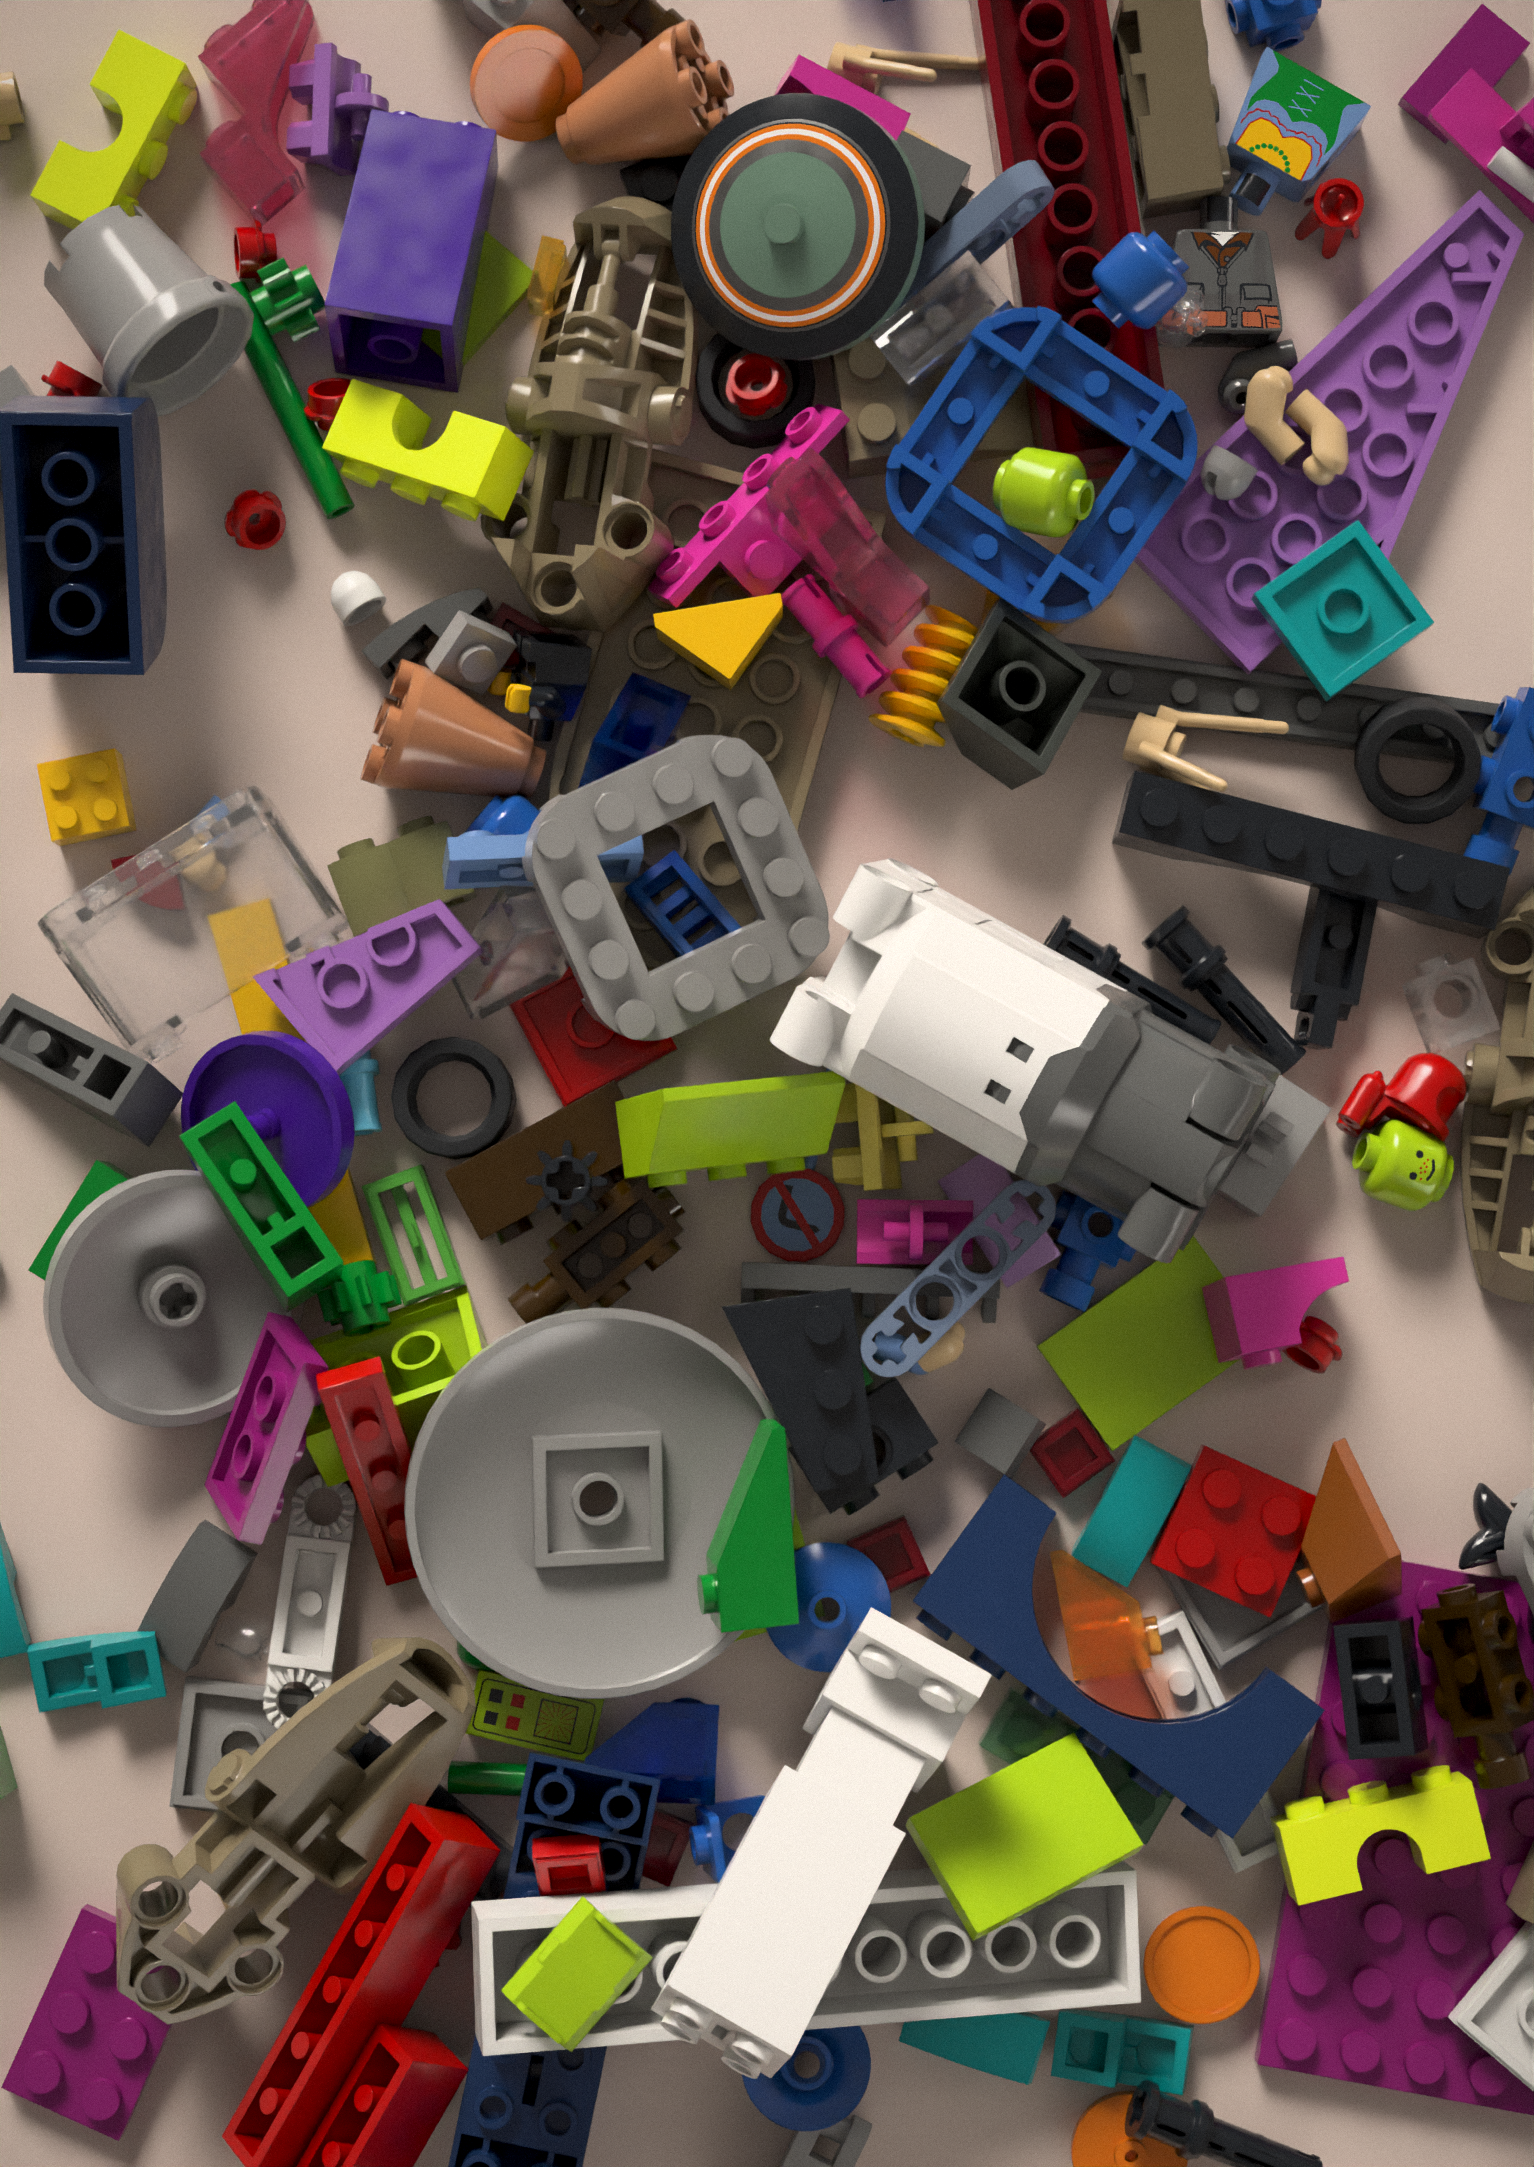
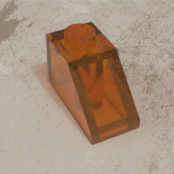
M1063 1549L1050 1552L1074 1682L1080 1686L1155 1672L1152 1656L1164 1654L1157 1616L1144 1618L1140 1602Z

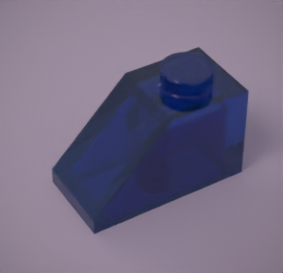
M632 672L592 741L578 788L671 746L686 713L691 696Z
M678 1698L670 1703L654 1702L585 1758V1764L661 1779L657 1803L715 1805L719 1705L705 1704L694 1698Z

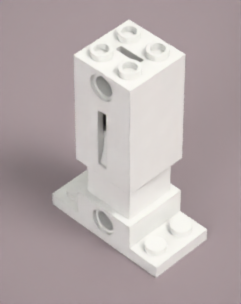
M870 1608L815 1700L816 1703L802 1727L803 1730L814 1735L797 1769L793 1770L785 1765L765 1796L651 2009L663 2016L660 2024L665 2030L691 2044H697L699 2038L724 2051L721 2060L727 2066L749 2078L757 2079L760 2072L772 2078L793 2055L906 1834L894 1827L893 1824L910 1791L917 1794L943 1762L966 1715L980 1699L991 1677L990 1673L874 1608Z

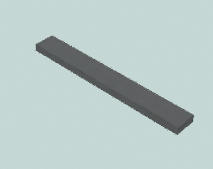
M1064 643L1102 671L1079 711L1083 713L1135 720L1140 712L1156 717L1160 705L1180 712L1282 721L1289 725V731L1285 734L1207 728L1198 729L1355 750V743L1364 723L1383 705L1403 697H1431L1450 705L1468 723L1476 739L1481 756L1492 757L1501 735L1491 731L1493 718L1499 706L1498 703L1355 683L1350 684L1331 699L1325 701L1309 677L1255 669L1248 675L1240 667ZM1411 724L1397 730L1386 740L1380 754L1448 764H1454L1455 751L1451 740L1440 729L1427 724Z

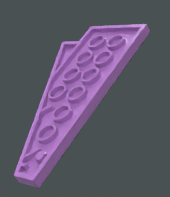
M1480 190L1289 371L1293 380V390L1286 395L1283 420L1305 443L1302 449L1285 464L1280 465L1248 430L1243 415L1195 461L1187 484L1134 560L1198 627L1248 675L1283 643L1251 600L1255 592L1357 520L1360 521L1387 559L1390 557L1524 236V233ZM1306 389L1344 423L1347 430L1349 463L1342 475L1336 474L1333 481L1328 485H1317L1305 475L1302 465L1306 458L1310 457L1313 453L1311 437L1285 413L1292 402ZM1214 445L1233 453L1258 470L1249 487L1241 496L1229 501L1221 500L1216 495L1208 494L1202 485L1200 472L1205 459Z

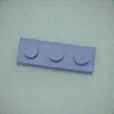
M474 830L465 832L458 837H447L442 864L444 890L534 886L533 882L527 881L522 864V856H525V846L529 831L518 835H494L489 831ZM642 835L597 855L609 883L633 882L637 878L644 855Z

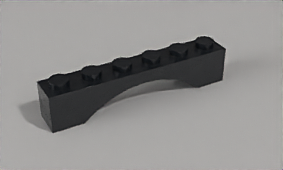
M1134 771L1126 784L1112 839V844L1170 859L1227 867L1307 885L1379 907L1420 924L1478 939L1487 935L1489 931H1494L1496 928L1510 872L1509 867L1139 771Z

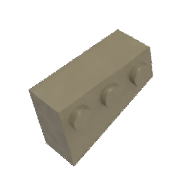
M1119 0L1111 34L1142 219L1200 210V201L1204 198L1220 196L1224 187L1223 184H1229L1231 179L1227 148L1225 145H1218L1216 123L1219 122V101L1215 85L1211 84L1208 41L1203 24L1201 0Z

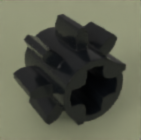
M565 1140L562 1146L563 1156L553 1159L548 1153L541 1150L537 1152L539 1160L545 1165L541 1176L532 1175L527 1177L526 1183L533 1186H542L545 1196L538 1201L536 1208L539 1211L548 1209L555 1202L562 1205L561 1216L563 1221L570 1222L573 1216V1206L582 1203L588 1210L593 1212L598 1210L596 1202L589 1196L593 1186L604 1187L609 1185V1180L601 1176L593 1177L590 1167L599 1157L597 1152H590L582 1160L574 1157V1146L570 1140ZM565 1163H572L574 1173L585 1177L584 1187L574 1188L572 1199L563 1200L562 1190L551 1187L550 1182L552 1175L562 1174Z

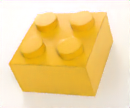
M115 748L37 764L50 837L53 843L58 846H64L137 831L123 756Z

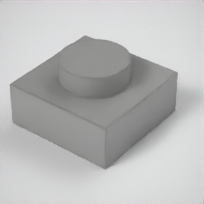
M459 610L425 662L434 674L483 696L517 647V644L509 632Z

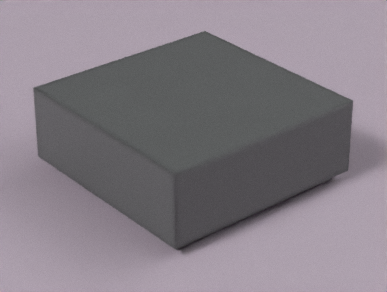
M988 1388L955 1442L1000 1472L1013 1478L1046 1424Z

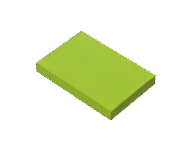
M1194 1235L1184 1251L1178 1249L1171 1263L1155 1260L1088 1308L1086 1312L1078 1315L1036 1346L1111 1451H1114L1240 1360L1218 1362L1202 1287L1224 1277Z
M1074 1732L909 1817L905 1824L973 1941L1138 1853L1144 1845Z

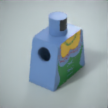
M1266 47L1261 55L1227 145L1230 166L1241 172L1240 177L1228 196L1238 200V208L1254 216L1262 214L1274 192L1292 202H1299L1356 136L1371 106Z

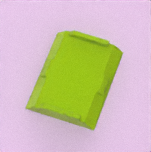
M582 1896L501 1991L523 2014L554 2041L572 2052L653 1957Z

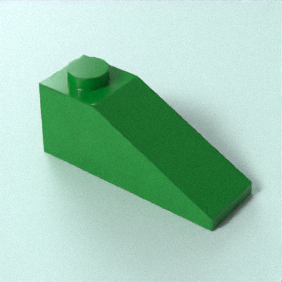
M235 1101L179 1135L181 1143L249 1257L286 1312H289L342 1278L344 1261Z
M763 1419L759 1422L706 1553L707 1574L698 1575L697 1578L698 1600L702 1615L710 1614L711 1620L721 1633L799 1624L785 1428L775 1419Z

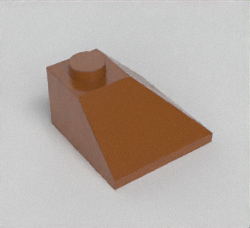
M1346 1438L1335 1441L1332 1444L1301 1546L1304 1569L1296 1572L1298 1583L1311 1609L1321 1605L1330 1624L1402 1594L1401 1552Z

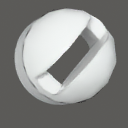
M350 571L340 575L334 582L331 590V604L344 626H352L368 619L379 611L387 600L378 584L366 573Z

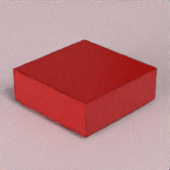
M579 1834L532 1839V1858L540 1896L606 1891L605 1866L600 1837Z

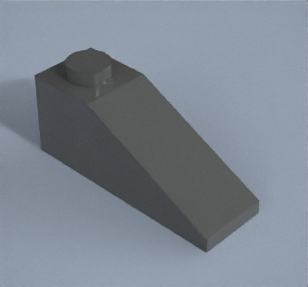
M13 993L0 1010V1061L100 1122L150 1147L182 1098L183 1092L148 1061Z

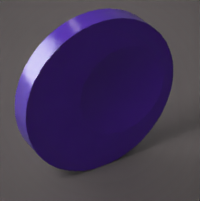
M261 1030L245 1033L224 1040L207 1051L194 1066L184 1088L181 1102L182 1133L235 1101L306 1207L309 1208L324 1200L338 1186L346 1173L352 1157L355 1136L354 1117L350 1099L343 1082L332 1065L321 1053L305 1041L277 1031ZM190 1158V1161H191L193 1167L195 1168L196 1171H198V1169L196 1168V1166H195V1164L193 1163L192 1159Z

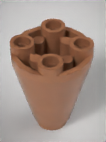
M688 19L665 29L567 107V112L556 118L557 137L566 157L575 165L587 162L590 165H601L692 155L703 138L719 122L730 115L726 99L734 96V84L725 63L722 60L711 61L705 50L699 28L693 20Z
M401 659L389 695L397 697L396 701L387 697L383 698L372 733L378 735L377 742L381 743V746L371 745L360 780L391 789L489 797L498 795L501 798L520 794L530 798L540 779L547 751L534 746L532 737L442 677L434 674L427 667Z

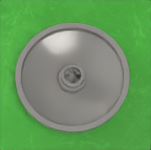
M164 1170L147 1173L114 1186L91 1202L74 1219L59 1241L49 1264L43 1294V1314L50 1346L62 1369L81 1393L94 1404L118 1418L140 1425L168 1428L204 1423L231 1412L268 1312L290 1316L300 1328L304 1309L303 1302L289 1312L285 1311L249 1257L199 1171Z

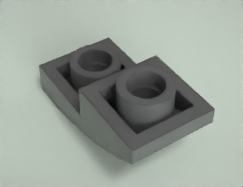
M479 587L448 595L420 607L398 620L378 635L362 652L367 660L388 679L397 670L401 659L417 664L428 650L424 642L430 636H433L438 641L459 610L490 624L491 620L487 615L493 610V606L488 596Z
M205 1519L199 1523L175 1560L137 1631H156L160 1656L186 1673L199 1663L222 1612L234 1605L258 1553Z

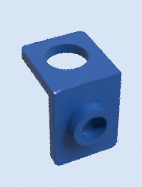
M764 1795L695 1806L697 1826L689 1827L693 1861L695 1866L703 1865V1871L715 1882H720L736 1850L729 1848L723 1840L722 1831L725 1822L732 1815L738 1813H746L754 1818L765 1798Z

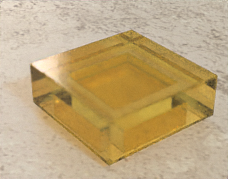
M544 235L541 237L527 292L529 314L543 317L544 313L550 314V311H554L556 303L555 291L559 275L567 260L564 240Z

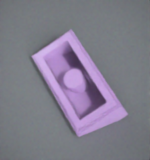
M978 1154L938 1180L949 1200H973V1219L1005 1187L1014 1182L1003 1166L981 1154ZM1017 1192L1009 1200L1014 1205L1015 1210L1003 1224L999 1223L995 1213L985 1221V1225L1003 1235L1011 1251L1017 1247L1021 1239L1011 1235L1010 1232L1024 1220H1028L1034 1225L1039 1222V1219L1025 1198ZM1045 1232L1000 1278L1008 1288L1054 1260L1061 1253L1048 1233ZM975 1236L974 1238L992 1266L995 1267L999 1258L997 1246L988 1237Z

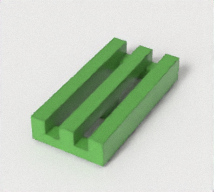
M421 1164L361 1186L392 1273L395 1275L404 1306L467 1284L424 1165ZM413 1181L448 1277L440 1280L437 1278L404 1187L405 1184ZM391 1190L425 1283V1285L415 1289L380 1193Z

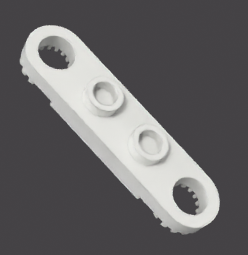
M315 1475L305 1480L295 1490L296 1492L291 1502L288 1534L286 1535L268 1658L267 1678L263 1695V1710H265L268 1720L277 1729L290 1719L282 1712L279 1706L280 1693L288 1683L295 1681L305 1683L311 1688L315 1698L332 1685L334 1680L358 1504L352 1487L346 1481L327 1487L322 1475ZM322 1488H330L339 1494V1497L342 1499L343 1509L341 1516L338 1517L336 1522L320 1526L310 1519L307 1512V1503L315 1491Z

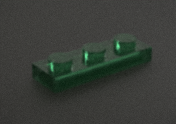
M1010 1686L978 1743L979 1746L1009 1764H1013L1073 1732L1075 1733L1079 1727L1057 1714L1053 1719L1049 1718L1021 1696V1692ZM1080 1741L1143 1844L1147 1845L1175 1796L1165 1789L1159 1798L1155 1797L1127 1775L1133 1765L1114 1750H1111L1105 1759Z

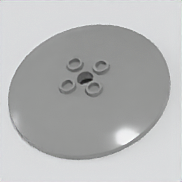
M623 1308L570 1310L537 1319L499 1337L468 1361L442 1390L419 1431L409 1461L404 1501L406 1538L420 1585L434 1612L456 1640L486 1666L510 1680L553 1695L582 1699H607L631 1696L660 1688L700 1669L721 1654L744 1632V1630L721 1633L711 1620L710 1614L702 1615L698 1600L697 1578L698 1575L707 1574L706 1553L760 1420L775 1419L779 1423L769 1401L742 1366L714 1342L695 1330L671 1319L647 1312ZM786 1442L793 1528L795 1507L794 1476ZM594 1481H604L611 1484L614 1489L615 1497L612 1506L606 1512L598 1515L584 1512L579 1502L582 1490Z

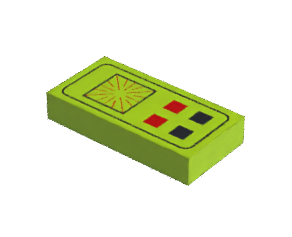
M479 1669L474 1689L476 1710L465 1734L590 1763L605 1699H582L553 1695L524 1686L498 1672Z

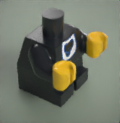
M514 630L513 640L517 644L514 650L519 654V665L516 666L515 670L502 667L487 691L492 695L506 696L505 707L508 711L524 713L529 717L527 735L532 737L533 740L549 742L552 741L555 720L571 721L588 683L592 648L573 634Z

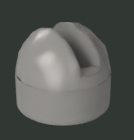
M1214 445L1204 461L1200 475L1202 485L1208 494L1216 495L1218 499L1229 501L1241 496L1249 487L1258 470L1233 453Z

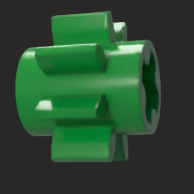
M283 257L257 270L264 286L250 292V295L271 336L287 329L295 343L320 330L314 314L325 309V300L306 264L290 271Z
M373 1260L343 1265L342 1278L331 1284L332 1289L317 1293L324 1322H330L331 1326L341 1324L344 1336L346 1337L372 1333L389 1326L391 1320L387 1308L402 1305L395 1275H389V1271L378 1273L375 1261Z

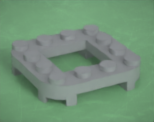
M697 735L679 739L674 745L565 795L559 794L539 809L541 812L529 830L525 846V856H522L524 873L527 881L534 884L584 996L581 1002L594 1020L599 1021L606 1028L627 1038L656 1041L677 1035L797 977L828 946L830 939L828 930L829 917L823 891L768 765L742 739L722 735ZM709 804L758 916L753 917L754 922L648 972L597 855Z

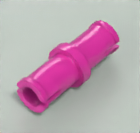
M812 574L806 575L804 579L800 578L782 594L783 606L790 610L813 638L812 649L820 658L827 656L854 688L859 698H864L867 694L872 693L889 678L891 670L885 667L857 633L859 628L858 622L852 615L843 616L816 583V579Z

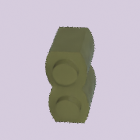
M432 816L421 817L399 826L396 829L399 838L388 843L375 846L373 839L368 838L346 845L337 851L340 860L327 865L354 937L366 933L370 927L438 899L442 900L450 909L477 897L474 888L444 890L442 864L447 837H454L447 821L435 824Z

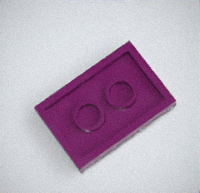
M268 1312L204 1484L236 1539L262 1545L270 1523H275L282 1512L284 1504L283 1487L291 1466L296 1465L303 1456L306 1446L305 1429L313 1407L318 1406L322 1402L318 1392L316 1374L328 1370L327 1364L294 1319L290 1316Z
M86 1904L81 1909L1 2088L119 2141L127 2129L173 2024L167 2025L152 2013L142 2010L133 2000L118 1991L116 1916L89 1904ZM164 1966L153 1968L146 1974L158 1972Z

